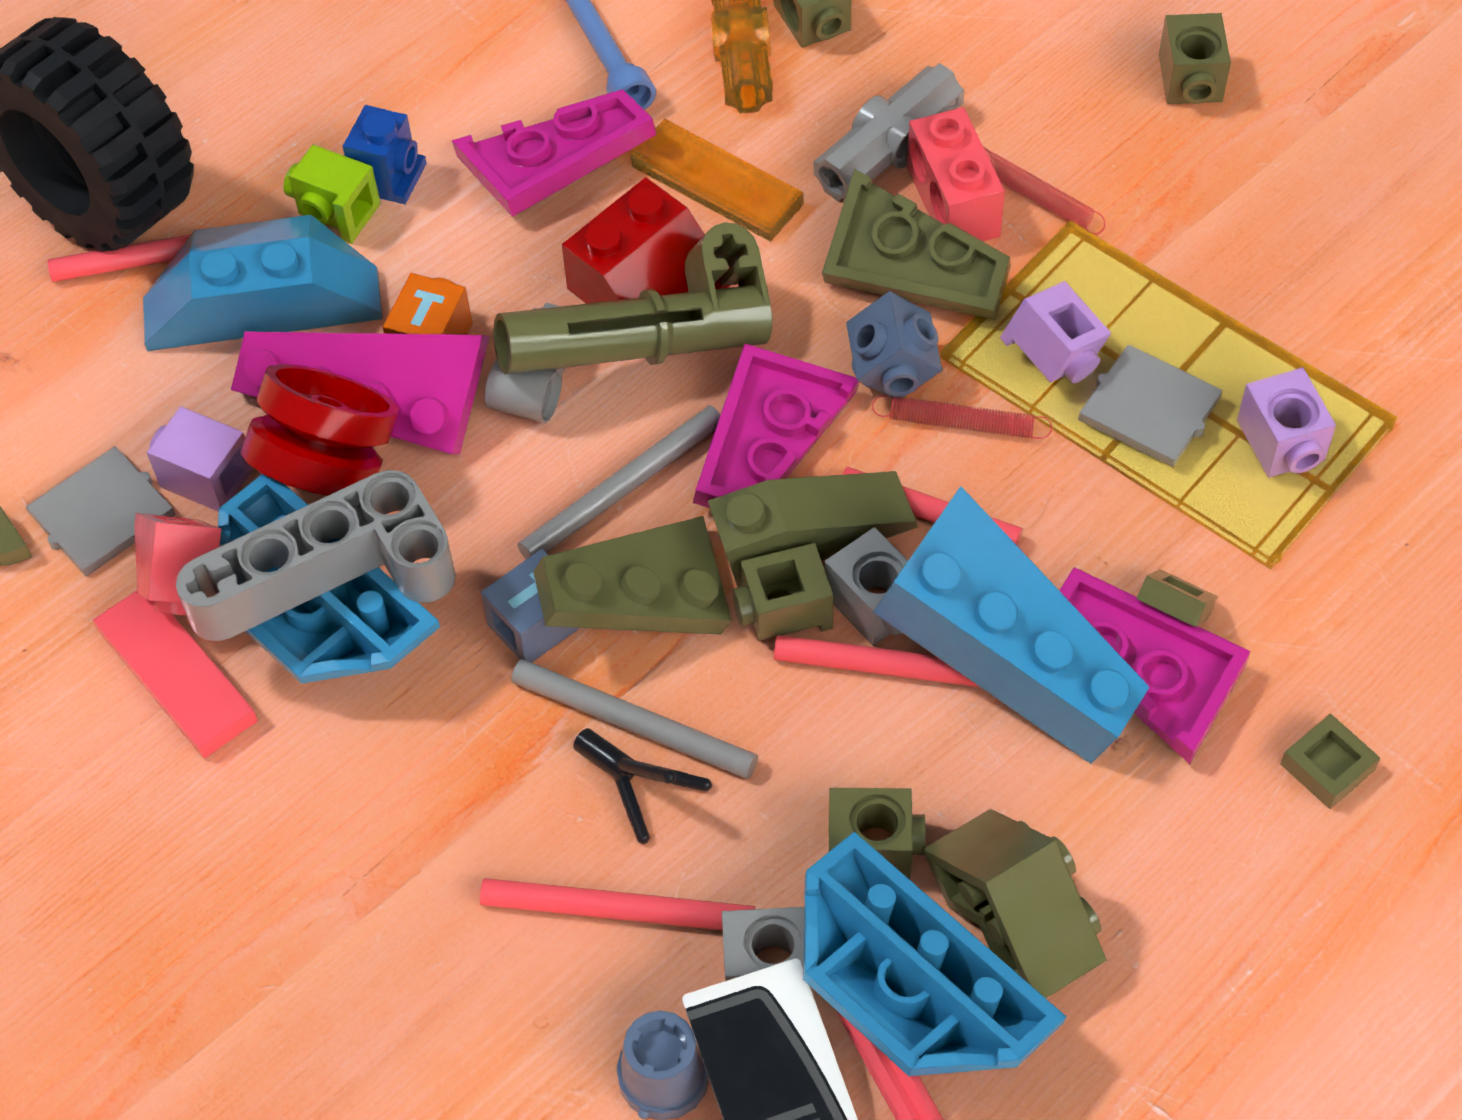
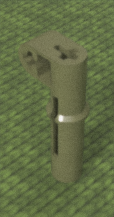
M724 222L713 226L689 251L685 260L688 293L660 295L654 289H646L640 292L638 298L496 314L493 328L494 346L501 371L504 375L642 358H645L649 364L655 365L663 363L668 355L744 347V344L760 345L768 343L772 332V311L760 251L754 236L746 228L736 223ZM721 277L722 286L738 284L739 287L715 290L714 283Z

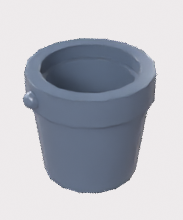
M660 1010L644 1014L629 1027L626 1032L623 1049L620 1052L617 1074L620 1092L630 1108L638 1112V1116L644 1120L648 1118L657 1120L679 1118L696 1108L706 1094L709 1076L693 1030L687 1021L675 1013Z

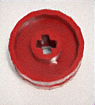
M271 365L265 371L257 397V403L267 415L253 418L250 422L241 455L247 464L270 478L304 491L329 496L373 474L379 473L383 459L373 447L388 444L400 408L391 398L356 380L302 365Z

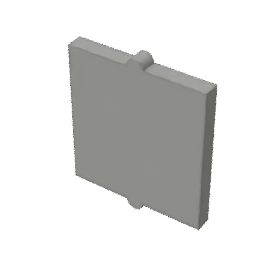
M1128 344L1109 372L1098 375L1097 388L1079 412L1078 420L1174 467L1194 436L1201 437L1205 429L1204 422L1220 400L1223 390Z
M113 447L26 506L28 513L49 535L48 542L53 550L61 549L85 577L135 543V513L171 517L176 515L173 507L152 486L153 482L148 472L140 473L116 447Z

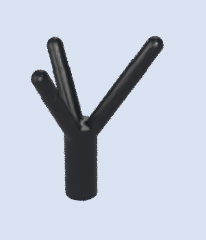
M590 728L582 730L573 744L576 752L614 778L636 839L640 844H646L650 839V835L630 782L634 775L701 791H709L712 787V782L708 778L636 761Z

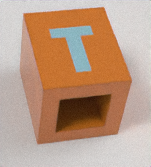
M410 273L383 325L384 334L467 335L473 323L466 287L457 285L446 278H430Z

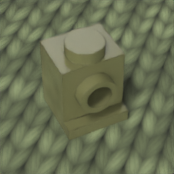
M815 543L740 561L742 587L732 589L733 601L741 626L753 624L759 641L819 626L821 632L833 629L834 595Z

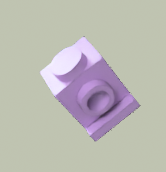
M1064 281L1025 298L1000 336V339L1006 346L1016 343L1050 383L1064 376H1067L1072 383H1077L1091 374L1099 365L1101 359L1097 354L1111 335V332Z

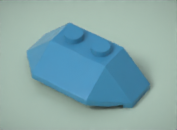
M312 215L194 230L143 297L144 340L147 351L241 339L244 337L245 331L292 332L383 319L377 266Z
M262 474L219 508L218 527L222 529L220 546L293 513L308 504L284 483ZM334 539V540H331V541H329V542H327V543L337 542V541H339L340 539ZM281 567L272 568L267 572L276 571ZM378 567L245 632L294 678L303 684L391 669L440 628L439 620L421 604L406 598L398 589L396 583Z
M853 832L806 870L804 878L803 980L908 1076L1016 1068L1064 1024L1067 1016L857 833Z

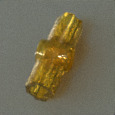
M711 0L713 5L711 29L715 62H720L725 105L736 108L739 113L759 112L764 104L773 101V80L768 57L771 56L767 8L761 7L760 0Z

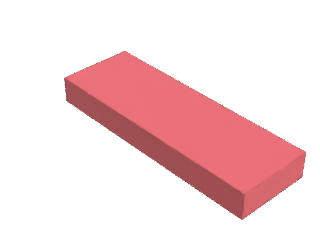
M136 590L94 618L93 622L101 636L203 759H205L258 722L256 714L172 614L154 611L155 601L143 598L137 594Z

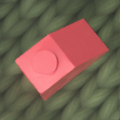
M135 513L137 594L147 600L155 601L154 611L186 615L176 589L177 576L184 565L220 547L222 529L199 519Z

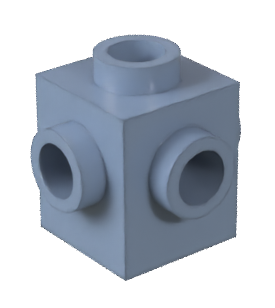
M891 291L884 294L846 322L853 358L852 369L857 381L866 387L873 388L892 398L896 396L897 399L899 396L900 399L901 396L903 398L914 392L919 386L942 371L937 347L939 338L932 323L931 313Z

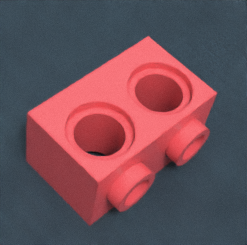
M962 107L909 121L907 169L929 216L943 224L951 223L981 241L1000 237L1005 190L965 108Z

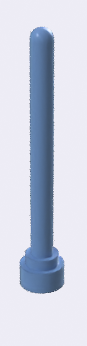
M565 0L609 74L606 86L607 94L623 89L646 110L656 96V88L646 71L641 67L627 63L591 0Z

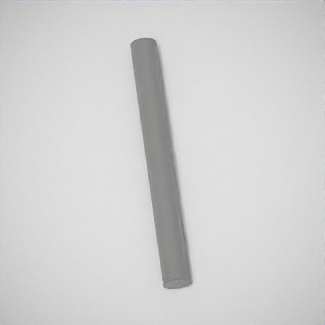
M711 405L704 408L518 542L517 546L525 559H528L541 549L547 553L712 434L716 430L720 418L719 412Z
M520 659L513 670L511 681L516 685L743 778L749 779L756 767L758 755L524 659Z

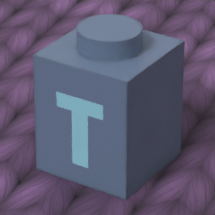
M543 549L481 591L488 626L519 659H524L531 663L579 629L545 626L533 573L541 558L548 555Z

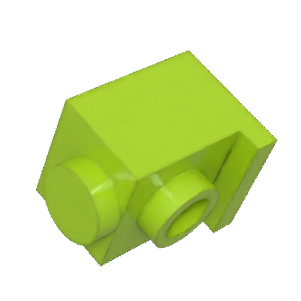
M312 144L299 163H295L289 168L284 179V193L286 196L295 199L298 214L303 216L312 215L323 225L327 224L339 229L341 239L349 244L354 242L381 204L372 166Z

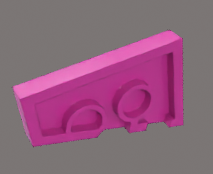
M621 89L558 108L554 114V119L524 127L522 121L518 120L501 125L503 132L501 135L478 142H473L472 136L467 135L452 140V143L460 161L513 217L654 137L656 131L653 118Z
M744 344L692 503L710 508L708 500L766 480L788 478L855 395L860 382L857 381L856 377Z
M1074 567L1059 591L1149 686L1148 691L1134 713L1187 763L1191 764L1245 669L1251 651L1199 626L1194 627L1136 599V596Z

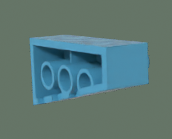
M961 486L873 611L877 616L1090 764L1120 736L1149 689L1145 681Z

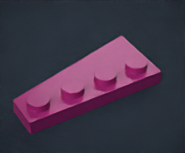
M245 331L231 390L258 397L265 371L271 365H302L329 371L372 387L396 403L400 409L391 437L449 454H460L490 336Z

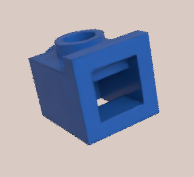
M364 105L342 146L346 157L373 167L380 199L406 205L427 164L426 156L418 154L417 142L412 140L407 114Z

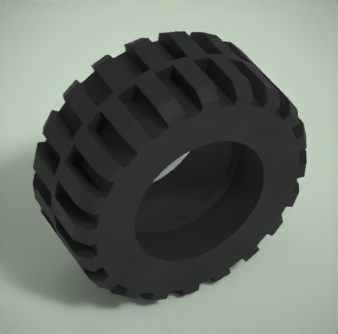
M67 17L45 18L0 48V172L3 171L12 183L10 186L20 198L24 197L32 206V211L43 221L48 220L53 224L55 231L65 238L73 237L77 245L87 249L95 248L96 251H112L125 248L187 198L194 175V164L190 162L192 151L189 140L183 138L181 133L183 125L177 113L171 112L165 102L167 97L158 84L154 85L144 73L146 69L135 57L130 58L122 51L121 44L110 36L103 37L99 34L97 27L87 22H77L76 19Z

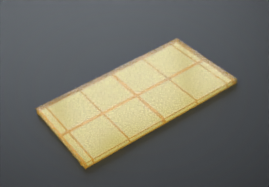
M1071 220L1061 227L1059 232L1005 285L996 320L975 316L944 346L940 357L1028 415L1031 414L1032 416L1034 414V418L1037 416L1047 418L1052 424L1053 431L1270 570L1275 564L1281 562L1282 556L1387 433L1394 429L1398 418ZM1065 281L1107 327L1111 335L1097 354L1101 359L1099 365L1086 378L1077 383H1072L1067 376H1064L1050 383L1016 343L1006 346L1000 339V336L1025 298ZM1128 344L1223 390L1220 400L1204 422L1205 429L1201 437L1194 436L1174 467L1078 420L1079 412L1097 388L1098 375L1109 372ZM1304 367L1336 424L1325 461L1319 463L1313 469L1303 473H1292L1290 471L1268 478L1237 422L1245 386L1251 382ZM1036 418V420L1051 429L1049 421L1044 418Z

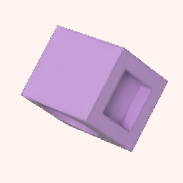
M1304 367L1251 382L1245 386L1237 422L1268 478L1290 471L1292 473H1303L1325 461L1336 424Z

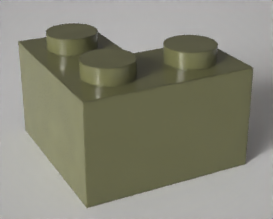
M989 809L923 849L948 907L977 923L982 930L989 949L1045 998L1107 961L1096 936L1101 932L1099 919L1090 904L1079 896L1071 877L1076 872L1075 862L1066 846L1057 837L1046 836L1030 828L1023 821L1017 822Z

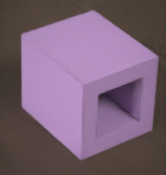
M181 406L168 424L161 426L155 432L147 451L148 458L161 488L218 512L223 504L236 495L254 469L246 463L241 455L245 440L244 432Z

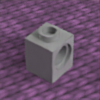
M875 527L825 560V572L834 595L833 605L873 646L891 633L899 635L902 632L873 613L885 593L876 594L867 590L882 588L888 591L908 562Z
M804 907L722 911L725 981L776 965L763 962L756 956L760 951L769 947H779L790 954L789 958L783 962L797 958L803 966Z

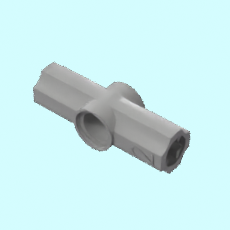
M940 63L935 67L927 66L888 100L881 95L869 99L856 115L851 131L814 161V175L823 186L824 192L839 202L846 197L854 168L874 180L891 164L898 169L907 166L909 121L954 110L963 104L964 89L956 80L954 72Z

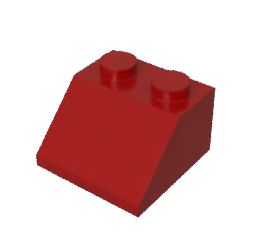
M645 177L561 244L567 289L586 304L638 298L640 292L646 289H654L660 295L688 293L685 260L689 251L705 234L688 207ZM721 277L714 283L715 290L725 289L730 286H722Z

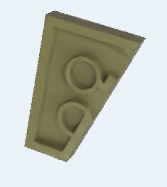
M854 168L822 276L824 283L878 295H884L891 291L910 302L996 320L1011 264L1010 257L955 225L951 223L943 224L918 210L917 204L899 193L897 196L890 194L873 184L872 178Z
M703 516L543 556L533 571L545 626L721 635L732 621Z

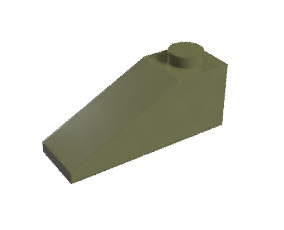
M896 471L772 479L708 500L737 588L742 587L740 561L815 543L821 561L839 552L873 527L885 538L918 528Z

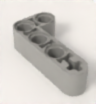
M386 470L373 474L193 559L184 565L179 572L176 580V589L195 633L208 641H222L249 630L382 565H385L401 593L406 598L420 603L440 600L448 594L455 583L456 573L445 529L416 482L406 473ZM393 511H400L395 514L387 515L388 513ZM334 539H340V540L337 541V542L327 543V542H329V541H331V540H334ZM422 558H431L422 563H413ZM281 567L276 571L267 572L272 568Z

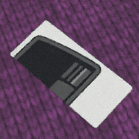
M795 958L685 994L682 997L723 1120H858L811 988L803 980V966L799 959Z

